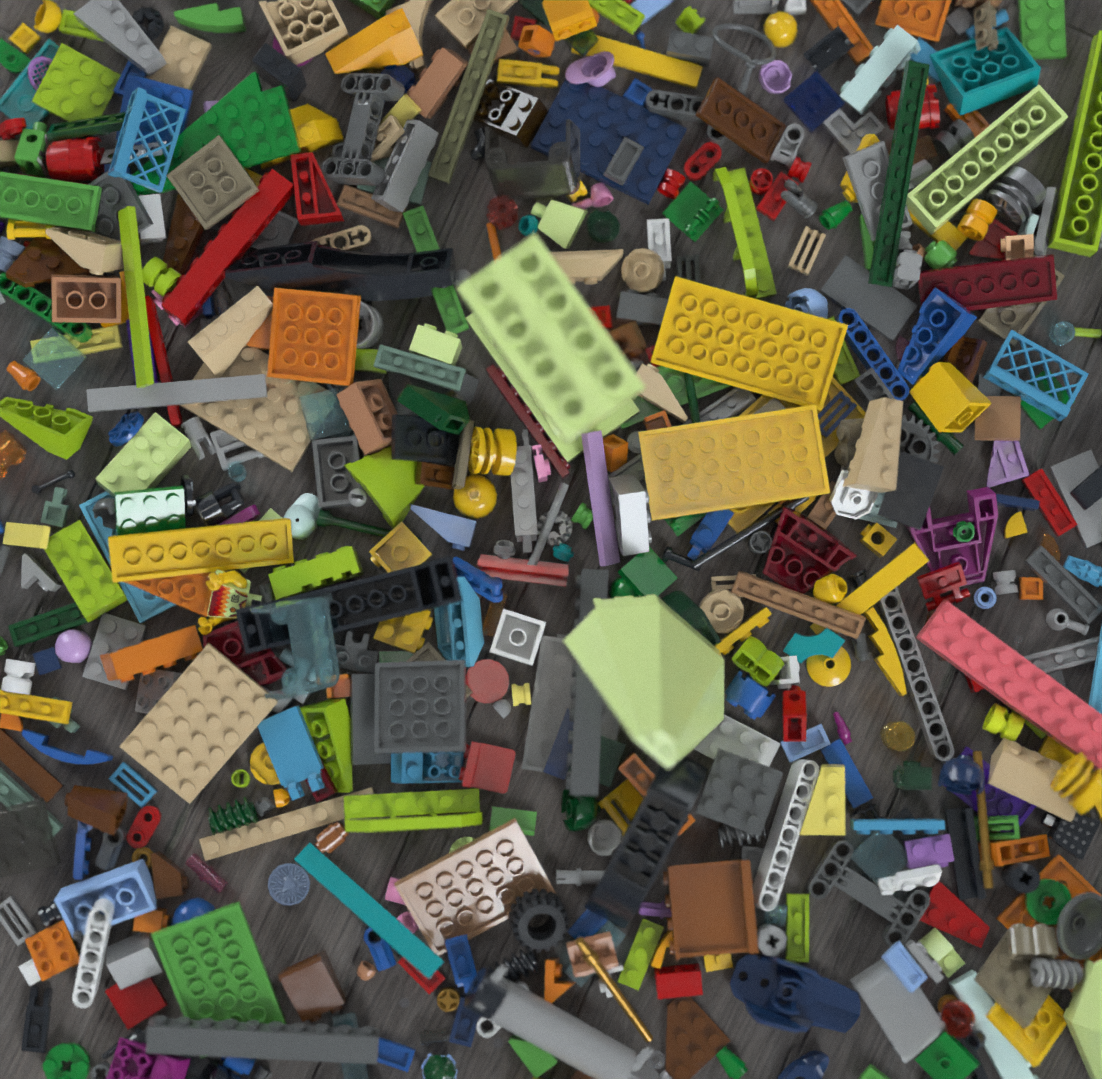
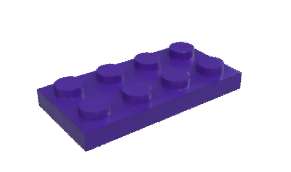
M966 746L959 755L970 756L973 760L974 751ZM983 760L987 816L1018 815L1020 827L1036 806L988 784L990 764ZM972 790V795L952 792L978 814L976 790ZM1000 830L999 832H1014V830Z

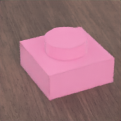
M390 877L385 900L405 905L394 885V882L400 879Z

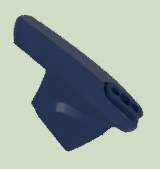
M766 954L744 955L736 962L729 983L731 991L737 999L745 1004L747 1012L759 1024L794 1033L807 1032L812 1026L846 1033L860 1016L861 1003L858 992L823 977L812 969ZM745 971L748 977L740 979L738 975L740 972ZM766 978L768 980L767 985L761 986L760 981Z

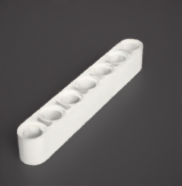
M797 759L791 765L752 886L754 907L771 911L778 903L819 775V766L815 761ZM806 765L807 770H806V773L804 774L803 769H804V766ZM799 787V788H800V792H799V794L797 795L796 791H797V788ZM791 808H792V809H793V814H792V816L790 817V814H789V813H790V810H791ZM786 830V836L783 838V832ZM779 851V857L776 860V853ZM772 873V879L769 882V875ZM765 895V901L762 903V897Z

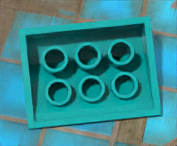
M1008 27L997 30L999 44L994 50H988L986 46L977 51L976 38L930 54V59L946 96L960 116L1029 91L1038 85L1041 67Z

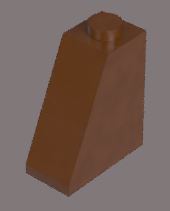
M74 785L71 792L67 793L65 797V806L68 807L67 816L110 835H115L127 813L128 793Z

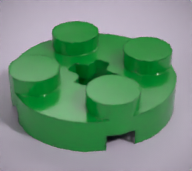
M1043 878L1040 879L1039 887L1035 891L1024 894L1025 907L1028 914L1036 921L1047 925H1055L1063 908L1072 897L1067 887L1054 879ZM1045 896L1053 897L1054 899L1051 902L1052 906L1049 908L1047 905H1043Z
M64 1042L56 1045L48 1052L42 1067L47 1079H86L89 1075L91 1061L87 1050L78 1043ZM63 1060L65 1062H68L69 1060L72 1062V1065L70 1066L72 1069L71 1071L64 1070L62 1068Z

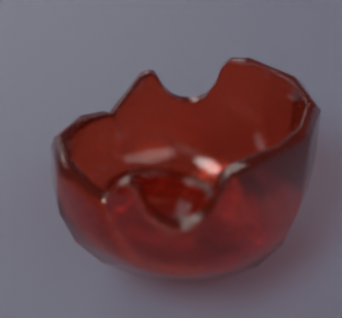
M953 1000L947 1002L942 1007L940 1020L946 1025V1033L956 1038H965L971 1033L976 1018L974 1011L968 1004L961 1000Z

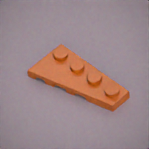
M211 572L125 581L129 585L207 618L212 590L208 588L206 581H210L208 576Z

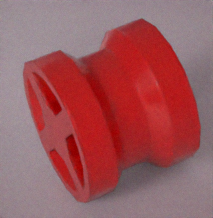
M796 156L787 176L790 178L795 177L799 182L803 183L812 163L803 162L800 157Z

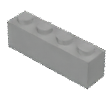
M407 119L403 127L405 133L398 139L384 169V181L376 186L371 199L390 211L403 212L407 207L409 197L418 183V177L426 166L429 153L435 146L436 138L439 134L420 120Z

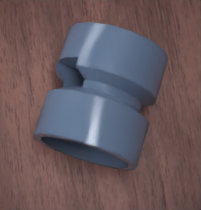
M1 236L0 271L6 273L26 247Z

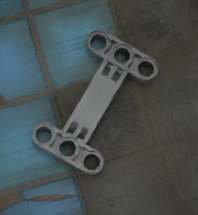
M349 73L343 77L341 88L355 99L341 158L331 157L326 159L322 164L321 171L324 176L339 184L377 186L384 181L385 171L382 167L373 163L371 159L384 102L398 101L403 96L405 88L402 83L388 74Z
M843 839L834 840L807 881V892L813 898L823 899L828 895L833 885L889 920L882 933V939L886 945L891 947L894 944L890 943L889 935L892 932H898L899 939L897 942L900 941L904 946L929 906V895L919 888L908 891L902 901H899L892 895H881L878 886L846 866L853 854L852 845ZM840 844H845L847 851L844 855L839 856L836 848ZM833 863L835 866L834 872L830 875L825 874V865ZM816 882H821L823 885L822 891L818 894L813 893L812 886ZM921 893L923 900L920 904L915 905L913 897L915 894ZM909 912L911 915L910 921L902 924L901 916Z

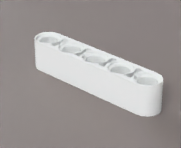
M106 898L97 900L88 916L72 996L74 1004L80 1008H87L92 1004L99 988L114 914V905ZM98 911H103L105 915L100 914ZM94 931L99 932L101 935L95 934Z

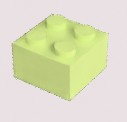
M430 324L418 325L409 348L410 353L456 366L462 349L461 340L457 338L458 335L450 331H445V334L436 331L437 328Z

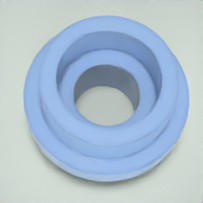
M989 587L977 589L974 593L975 604L981 609L991 608L996 603L995 592ZM982 594L988 596L987 602L981 600Z

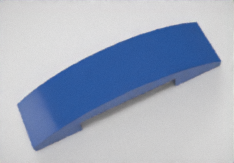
M29 729L22 731L23 737L37 750L60 761L74 764H96L113 759L112 755L93 749L87 750L86 755L82 756L47 745L49 735Z

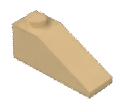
M649 363L647 366L642 364L636 375L645 386V390L638 394V396L662 411L665 410L667 414L680 422L685 423L688 417L662 375L658 373L659 369Z

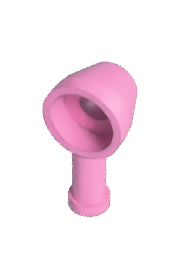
M597 183L591 187L590 198L577 203L574 202L572 206L582 209L592 206L603 207L613 201V196L604 183Z

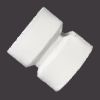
M6 659L4 672L7 673V676L2 679L1 690L30 694L32 681L29 679L31 676H34L36 663Z

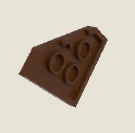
M35 237L7 270L6 277L27 288L33 287L35 283L46 281L48 284L52 283L51 275H90V269L81 267L52 239Z
M691 996L676 997L667 1004L665 1070L673 1079H691L731 1040Z

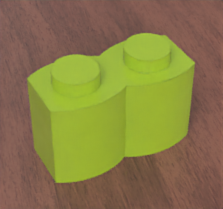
M749 636L732 657L733 662L740 669L749 672L757 683L765 687L769 685L785 665L777 654L767 650L765 645L753 636Z

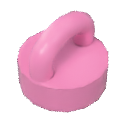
M404 912L397 917V920L410 932L414 933L418 930V925L410 912Z

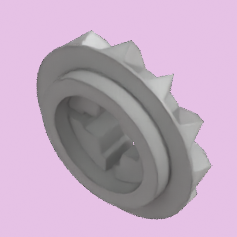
M549 511L545 512L538 520V535H540ZM563 511L558 512L554 522L555 524L563 522L559 527L561 535L559 536L555 531L550 532L546 541L547 544L559 545L566 542L571 536L572 522L570 517Z

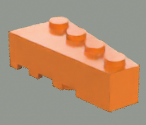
M193 625L161 635L158 638L155 637L142 641L137 645L118 649L113 653L102 654L100 658L108 681L120 680L121 683L135 679L134 674L142 672L144 676L156 672L155 667L163 665L164 668L176 665V660L184 658L185 661L194 659L203 648L196 627Z

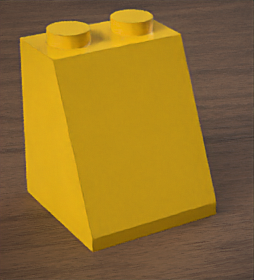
M946 362L933 364L929 368V372L920 378L909 391L938 432L962 433L992 404L951 363Z

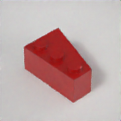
M313 153L290 155L297 218L300 225L306 226L344 221Z

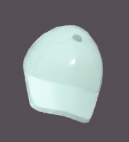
M310 493L302 494L285 513L284 518H290L292 538L303 540L308 538L314 531L321 509L318 504V497Z

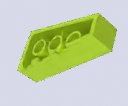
M344 546L330 554L325 552L316 555L315 559L309 561L307 559L296 561L294 566L286 568V565L274 568V573L268 575L276 600L300 595L364 575L356 549L352 546Z

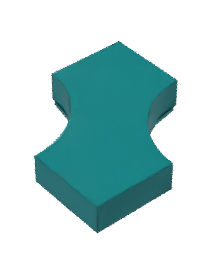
M828 628L814 636H804L796 632L783 652L789 656H797V661L801 664L805 659L813 655H826L833 659L846 639Z

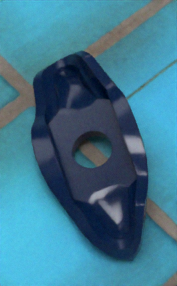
M810 1051L791 1062L777 1079H795L798 1076L805 1079H822L829 1063V1057L821 1051Z

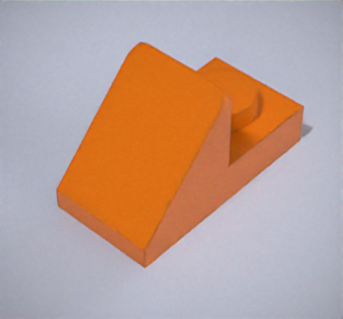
M550 957L545 960L544 1000L551 1004L556 1002L576 983L574 981H559V978L562 977V964H559V958Z

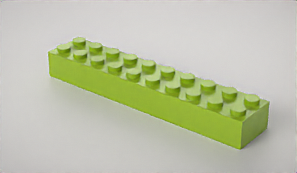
M1101 30L1092 39L1047 246L1048 248L1091 257L1098 251L1102 233Z

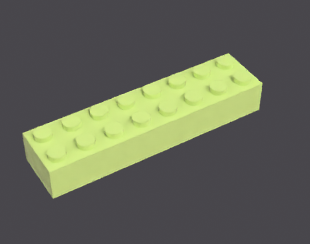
M1037 85L909 192L906 201L908 210L932 235L1004 175L1010 167L1016 165L1060 128L1068 118V115L1040 85Z

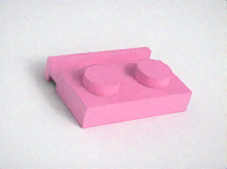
M540 444L532 446L533 455L536 454L534 456V463L539 483L547 481V475H551L549 460H544L543 454L539 455V453H542Z

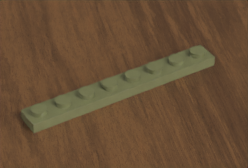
M490 9L487 10L428 176L448 184L451 182L510 19L508 15Z

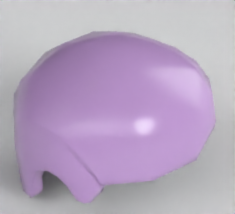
M774 60L761 67L759 82L764 90L769 93L780 94L791 87L792 73L786 63L781 60Z
M76 629L65 630L58 635L55 643V652L58 658L70 663L83 662L89 657L92 648L91 638L84 631Z

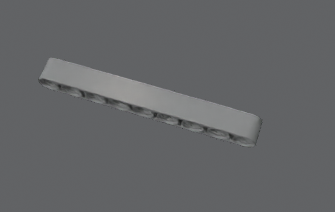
M895 587L877 603L886 629L896 648L904 680L930 754L936 760L948 761L954 756V747L898 588ZM887 596L894 599L895 604L893 608H888L885 605ZM895 617L900 618L902 621V627L899 630L895 629L892 625ZM903 638L907 639L910 644L906 651L900 647V641ZM911 659L917 663V669L914 672L909 671L907 668V663ZM917 681H922L925 688L921 693L915 690ZM925 702H929L932 706V711L929 714H925L922 710ZM934 723L939 726V733L935 736L930 733V726ZM943 744L947 748V753L945 756L940 757L937 749Z

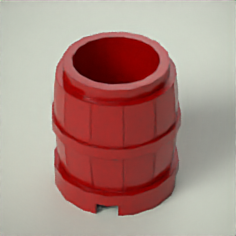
M934 83L926 84L919 129L927 127L930 129L939 128V100L933 96V93L937 92ZM901 89L892 91L885 96L889 130H894Z
M98 136L86 139L71 138L55 141L48 145L46 163L51 178L78 183L87 180L94 181L104 173V164H100L105 152L104 147L100 148L98 142H102Z

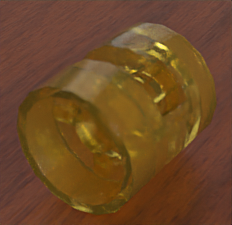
M892 721L883 726L880 738L885 747L891 750L904 751L912 746L915 740V733L909 724Z

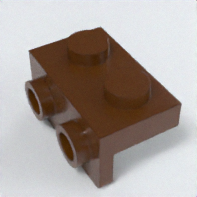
M962 336L946 352L942 362L951 363L972 383L987 343L981 339Z

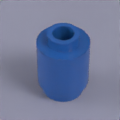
M221 1057V1060L224 1061V1067L241 1075L243 1073L249 1075L256 1058Z

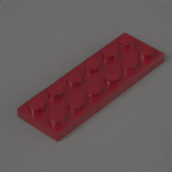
M1053 254L920 271V278L918 280L921 305L935 287L969 311L1057 300Z

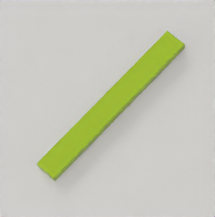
M127 206L118 211L136 387L145 388L154 384L136 208L134 206Z

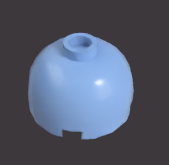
M803 288L787 296L789 297V301L785 304L787 308L827 319V300L815 289Z

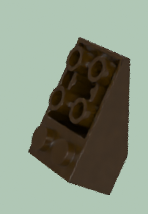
M488 79L473 120L510 142L528 148L549 110L539 98Z

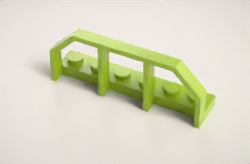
M726 167L715 169L712 178L713 182L719 180L723 188L727 204L723 222H731L737 244L732 257L733 261L741 259L746 290L745 296L755 299L775 296L777 292L746 170L741 168L728 171Z
M478 788L344 796L346 832L447 828L483 824ZM475 812V813L462 814V815H449V816H437V815H436V814H440V813ZM423 814H430V817H413V818H396V817H395V816H405V815H423ZM387 816H390V819L350 820L351 818H369V817H387Z

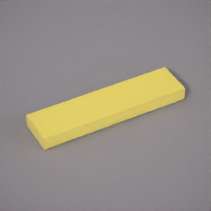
M118 325L92 329V337L85 343L77 342L66 334L30 341L33 360L36 364L122 348Z

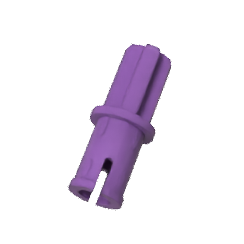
M661 901V903L642 902L639 907L640 915L658 916L660 919L671 917L670 908H666L664 901Z

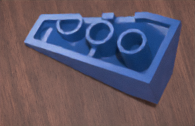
M936 287L921 305L919 319L912 330V338L909 346H906L897 370L900 375L913 385L929 371L933 364L937 363L977 318L968 309Z

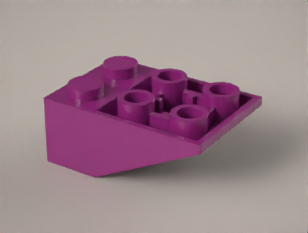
M120 1037L107 1079H184L191 1059L178 1054L146 1053V1044Z

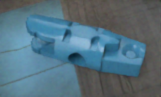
M1070 555L1067 557L1063 565L1066 570L1095 587L1102 586V567L1096 566L1088 560Z

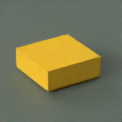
M24 23L9 37V40L26 54L41 39L38 34Z

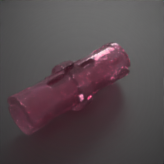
M196 853L191 855L187 862H185V865L199 876V880L205 881L217 894L228 884L227 881L214 871L213 866H208Z

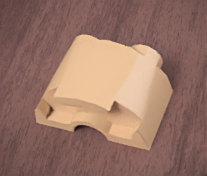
M1033 234L1005 236V239H1001V252H1005V259L1034 257Z

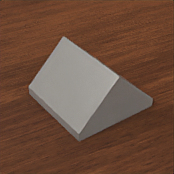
M140 932L107 946L106 966L121 990L164 972L151 933Z

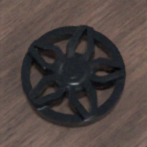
M181 475L180 486L184 488L185 516H193L194 506L196 505L194 494H192L193 479L189 478L188 475Z

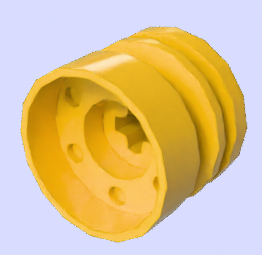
M474 427L468 459L469 471L472 474L480 472L488 474L491 469L493 475H511L517 454L515 432L512 429L498 428L492 433L490 428Z
M1082 752L1076 754L1062 765L1049 786L1054 792L1059 791L1058 795L1061 798L1071 794L1068 804L1080 815L1090 810L1102 798V769L1099 768L1090 773L1094 763L1091 760L1086 761L1087 757Z

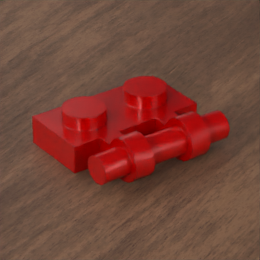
M959 562L917 577L923 598H933V601L925 603L928 612L937 609L943 601L955 602L957 604L970 596L968 588L959 589V587L967 584ZM951 590L952 594L944 597L940 596V594Z

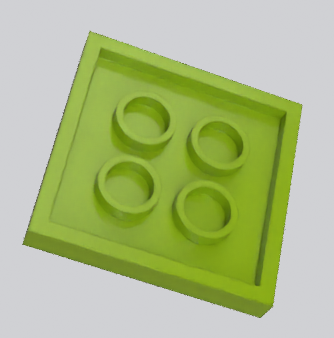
M61 43L32 99V103L67 122L102 116L121 75Z

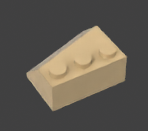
M332 0L259 2L285 57L295 65L321 54L350 38L346 26Z

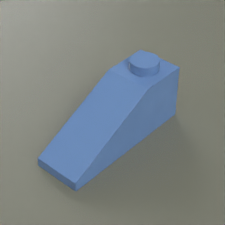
M411 504L410 509L442 538L452 544V548L465 551V547L471 548L477 525L476 521Z

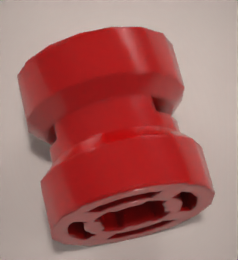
M764 168L753 172L749 181L752 193L756 195L767 193L773 182L771 172Z
M666 169L664 181L659 183L657 191L668 198L676 199L679 194L678 189L684 184L686 178L675 170Z

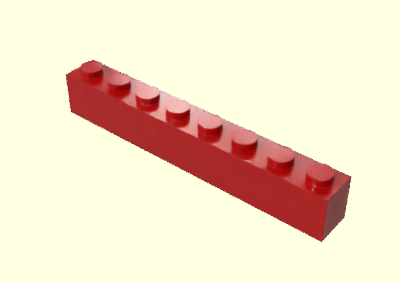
M274 169L261 177L258 186L260 191L249 198L242 207L239 206L234 210L232 219L228 224L224 223L220 227L219 235L215 240H211L206 244L205 252L201 257L193 260L188 273L181 275L176 282L177 286L172 292L169 291L163 297L161 306L164 311L185 327L225 279L227 268L234 261L240 260L295 193L294 184Z

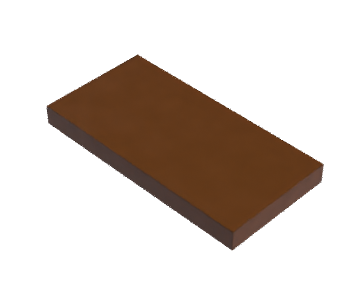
M719 77L713 80L695 115L764 164L769 162L786 128L785 124Z

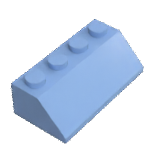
M144 859L60 889L54 901L72 937L73 933L77 930L85 935L89 913L95 902L101 898L110 900L114 905L111 925L157 908L153 879ZM98 911L100 914L105 915L103 911Z

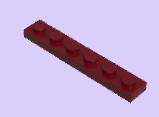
M493 364L486 368V373L524 427L528 429L536 444H541V451L562 480L570 474L568 471L571 468L564 457H558L555 452L558 450L551 439L546 440L542 434L545 430L538 421L534 423L530 417L532 412L526 403L521 404L517 399L520 395L513 385L509 387L504 379L507 378L500 367L496 369Z

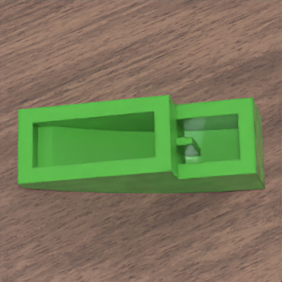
M217 3L174 11V16L179 24L193 29L214 33L247 31L240 7L220 11Z

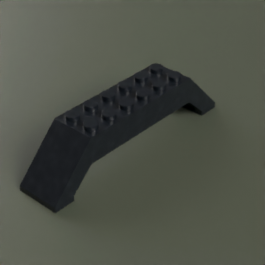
M452 556L413 567L280 600L236 609L235 611L245 653L248 654L438 608L463 600Z

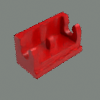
M699 963L664 966L660 969L654 967L658 999L703 995Z

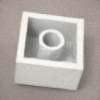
M503 609L490 653L533 666L546 622Z

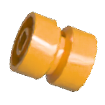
M973 199L966 210L967 215L963 216L957 228L964 236L981 241L988 231V225L993 222L997 215V210L993 205L984 200Z

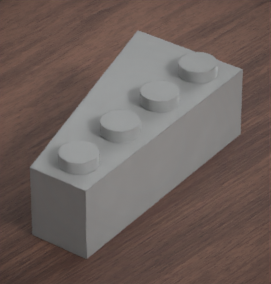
M90 0L73 13L80 24L87 27L97 37L109 44L115 51L122 54L149 77L167 64L162 54L119 0Z

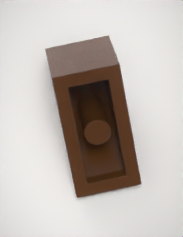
M160 851L151 853L155 898L185 895L187 889H189V878L185 876L184 870Z

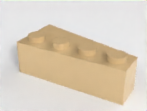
M883 397L869 402L861 427L863 430L860 439H857L855 445L857 449L853 460L850 461L848 467L850 471L848 477L844 480L843 487L879 493L896 490L903 401Z

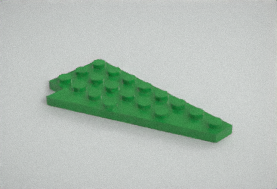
M252 72L178 135L167 174L218 135L223 138L244 168L301 152L284 87L281 85L262 91L258 73ZM164 154L154 156L158 165L165 162ZM149 160L142 167L144 171H147L154 166L151 160ZM137 170L133 176L140 174V171ZM156 170L147 173L149 181L158 185L160 178ZM166 177L161 193L131 182L138 196L161 194L176 189L168 177Z

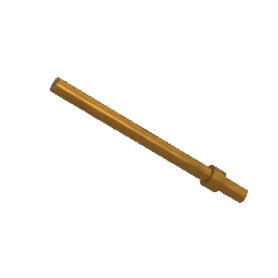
M974 751L973 761L977 762L983 770L982 751ZM984 784V791L981 794H978V790H976L982 857L980 870H983L984 889L993 888L992 870H994V861L991 860Z
M583 937L576 939L575 944L583 953L585 962L593 967L645 1042H650L653 1039L652 1034L600 963L598 954L594 949H590Z

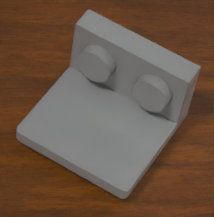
M155 669L156 672L143 676L141 672L135 711L148 714L182 673Z

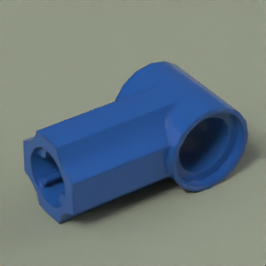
M368 927L364 933V941L370 949L378 972L396 965L397 962L390 945L382 938L379 941L371 940L369 932L372 929Z

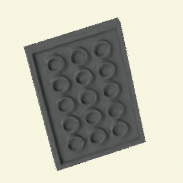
M542 635L522 769L544 771L567 708H574L575 699H570L571 685L575 686L576 677H571L572 663H576L577 659L564 643L565 639ZM604 697L602 700L599 781L611 782L620 719ZM569 767L566 776H571V767Z

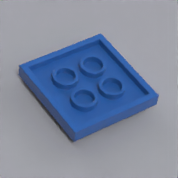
M127 74L120 113L126 112L131 93L140 87L147 90V94L186 109L179 132L180 135L187 126L193 90ZM146 102L145 108L149 116L158 112L154 103ZM172 110L164 112L170 124L177 121L179 113ZM160 114L151 118L156 130L166 126ZM147 120L140 123L139 129L143 136L152 133ZM168 129L158 133L162 141H167V143L171 141L172 137ZM120 131L116 133V140H118ZM154 135L145 139L147 144L157 142ZM141 141L134 143L135 145H142Z

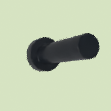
M669 546L665 548L662 561L667 562L671 560L698 572L700 571L701 566L695 569L691 563L692 559L672 552V548Z

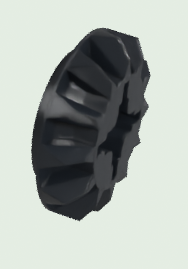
M141 6V9L133 12V19L151 41L161 35L164 29V20L159 11L151 6ZM144 17H146L148 21H152V23L148 24V31L143 25H140L144 23Z

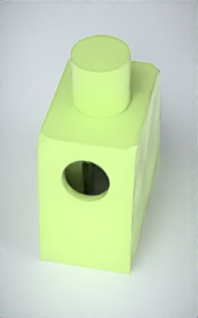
M551 200L548 206L536 202L531 214L541 218L538 229L563 248L569 249L588 211L557 200Z

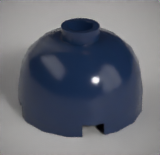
M959 755L958 758L946 761L941 767L938 785L941 787L944 784L947 791L958 794L972 795V790H978V794H981L984 791L985 776L982 767L973 761L970 756Z

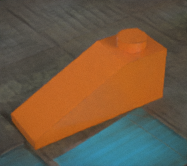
M1047 834L1024 836L1014 840L989 841L991 860L994 861V866L1050 857ZM978 843L980 861H982L981 845Z

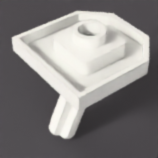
M841 466V473L829 500L837 515L858 519L870 513L879 492L843 487L844 480L848 477L850 469Z

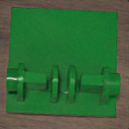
M690 181L662 215L669 218L670 222L696 242L724 209L718 205L719 201L713 197L711 199Z

